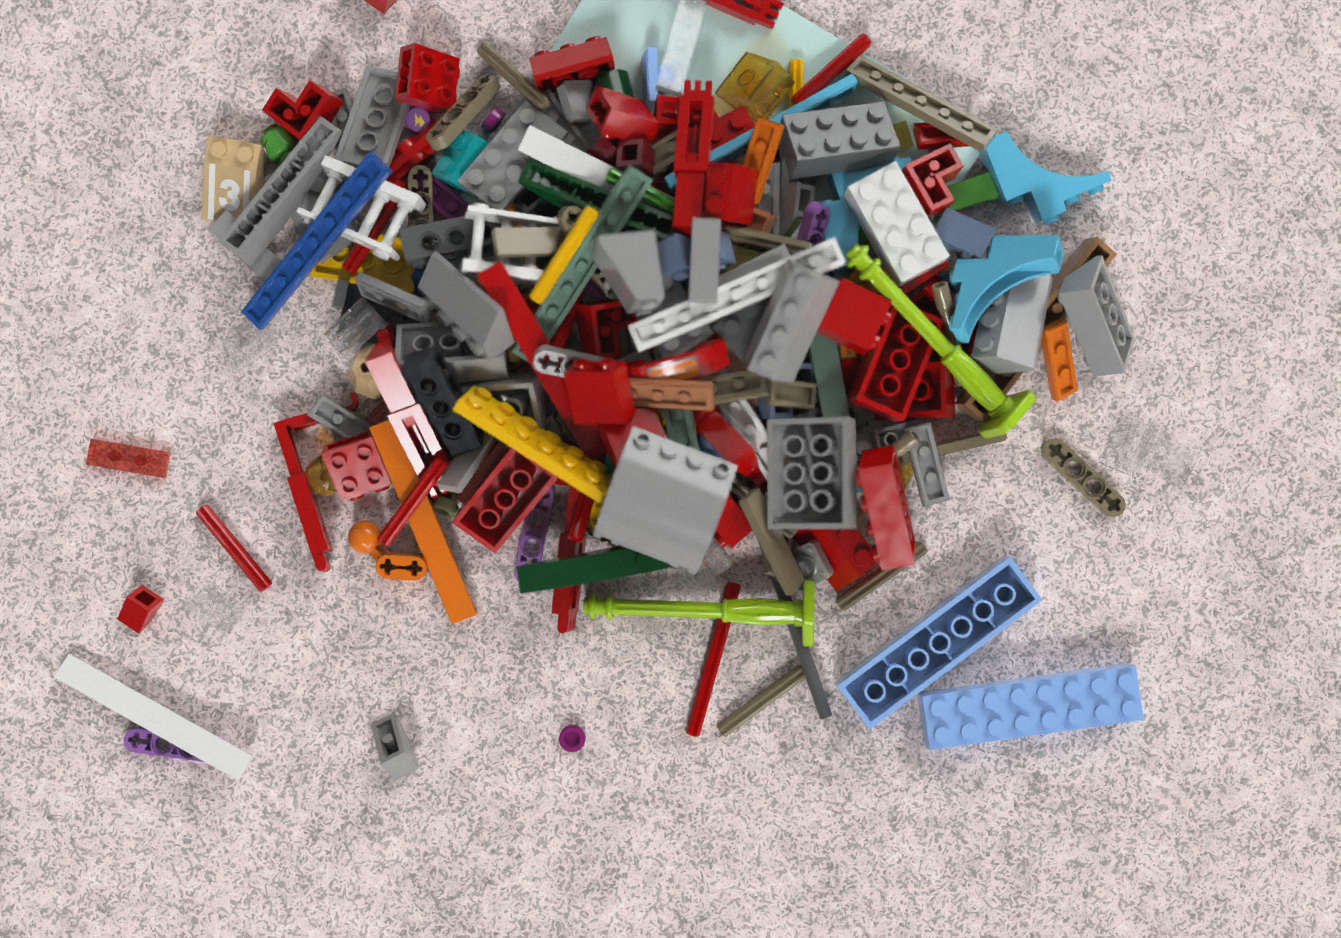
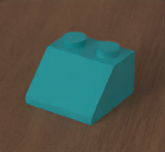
M463 130L444 149L431 174L447 186L474 197L458 184V180L489 142L476 134Z

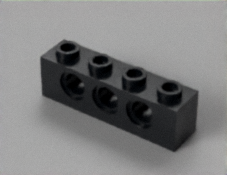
M437 344L408 354L402 368L403 376L413 386L418 403L423 404L426 409L430 424L438 430L442 445L448 448L452 456L481 447L484 430L453 411L457 401L464 393Z

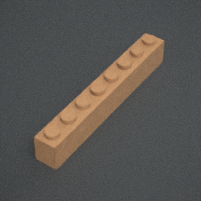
M1099 237L1084 239L1060 269L1059 274H1056L1053 278L1044 326L1060 318L1064 320L1067 318L1064 306L1058 301V290L1061 288L1065 276L1099 255H1102L1107 267L1117 255ZM1042 341L1040 342L1039 352H1040V351L1042 350V348H1043V347H1042ZM1023 372L988 375L1003 394L1006 395ZM966 390L955 402V405L973 420L985 422L989 417L988 410Z

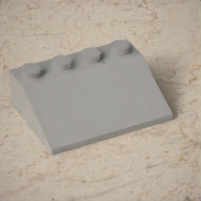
M850 417L767 419L768 529H857L855 478L856 419Z

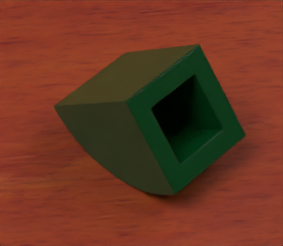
M613 69L596 73L599 86L634 97L626 70Z

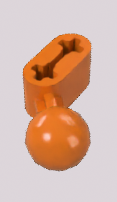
M367 520L358 521L349 529L348 542L351 548L358 553H369L376 561V571L382 578L414 581L421 579L429 572L422 554L389 552L377 540L381 531L373 522ZM389 560L391 564L397 566L389 571V566H385V563ZM416 561L418 566H422V569L417 573L414 567L409 566Z

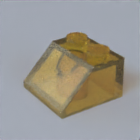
M746 51L715 91V94L734 109L743 105L751 119L756 122L757 117L768 119L772 115V112L782 99L786 97L795 82L779 62Z

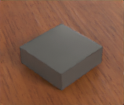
M338 279L336 282L332 308L341 309L344 307L349 285L348 281Z

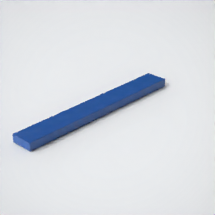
M369 151L241 311L259 330L266 328L392 173L393 170L374 152Z

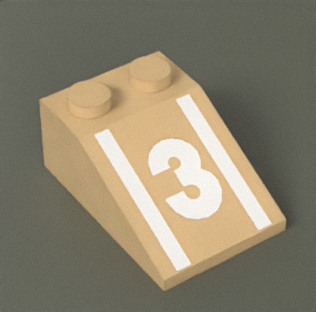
M209 135L204 157L202 219L216 221L225 210H228L235 218H238L263 187L268 163V156L262 145Z

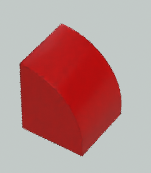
M141 585L126 597L117 620L139 634L151 622L164 599Z

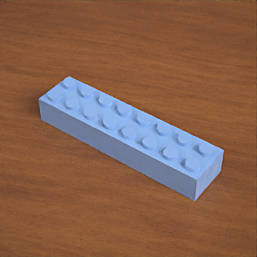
M1002 556L834 683L870 730L1040 603L1042 598L1012 558Z
M1128 663L918 693L924 743L930 750L1144 720L1136 666Z

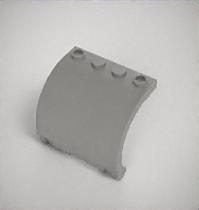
M633 426L604 501L593 537L598 539L604 537L612 540L611 543L614 545H621L669 563L676 568L678 566L688 569L689 573L696 575L715 532L738 465Z

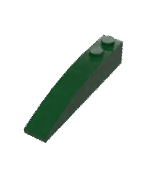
M530 158L518 180L519 184L559 208L576 206L582 211L585 206H590L599 211L611 192ZM638 203L619 234L655 231L656 243L676 234L673 229L674 216Z
M621 545L515 566L520 593L605 581L673 567L669 563Z

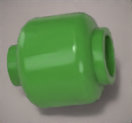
M277 124L268 126L263 131L264 135L260 140V144L264 147L269 160L275 164L280 163V165L299 143L296 136L283 126H278Z

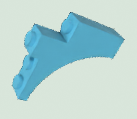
M1008 131L996 135L983 153L978 151L986 172H990L999 194L998 203L1001 204L1008 201L1010 206L1025 198L1034 223L1043 221L1047 225L1059 220L1058 214L1067 211L1065 205L1080 200L1079 194L1088 191L1089 195L1104 190L1103 184L1112 181L1108 171L1078 177L1048 171L1029 160L1014 144Z
M895 157L893 161L897 162L901 170L904 165L912 162L910 157L903 159ZM889 164L861 169V172L859 170L831 173L828 176V182L835 201L828 199L820 202L830 209V218L823 242L835 237L845 262L848 260L845 256L846 253L858 244L859 222L843 194L850 185ZM845 264L844 266L834 269L831 272L832 274H836L842 271L855 268V265L852 267H848L847 264Z
M1059 235L993 236L991 247L987 248L986 259H956L955 268L950 272V284L956 291V308L954 315L950 317L949 328L954 333L958 343H969L971 333L980 316L1004 292L1032 278L1059 274L1064 253Z

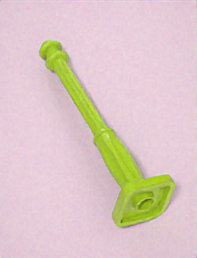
M858 244L853 246L845 255L848 258L847 266L852 267L855 265L860 271L859 279L865 280L867 278L887 300L892 302V305L937 351L941 356V363L948 368L962 387L988 410L989 417L978 429L984 439L1004 435L1012 430L1034 404L1037 396L1031 390L1004 395L989 375L961 350L959 345L953 346L879 267L881 264L880 259L872 260L867 255L868 246L860 247Z
M815 580L804 581L803 600H795V602L769 598L723 599L722 602L614 599L613 594H608L606 599L597 598L595 593H591L589 598H584L583 613L588 614L590 619H595L597 614H605L608 620L613 619L614 615L718 618L722 619L725 623L734 622L764 626L795 624V626L802 627L803 646L813 647Z

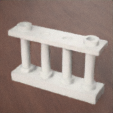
M325 155L321 165L328 172L327 176L329 178L311 212L300 207L296 211L304 219L303 223L309 227L328 204L338 183H342L343 180L346 181L356 169L355 167ZM384 181L373 195L375 199L358 232L346 228L340 236L373 250V254L383 260L388 261L389 258L398 261L400 256L391 246L399 233V229L402 227L408 213H412L414 210L422 214L426 203L420 195ZM391 200L397 203L399 208L380 243L369 238L368 235L384 204Z
M474 203L473 206L468 205L464 218L474 220L471 256L467 259L463 258L459 271L466 277L479 279L476 274L501 260L514 284L534 287L544 270H540L536 266V257H525V264L522 267L512 266L511 262H509V257H498L495 263L484 261L482 258L485 221L500 223L501 228H512V225L519 227H560L557 216L550 218L491 209L488 205L482 203ZM569 218L566 220L567 223L574 224V221H569Z

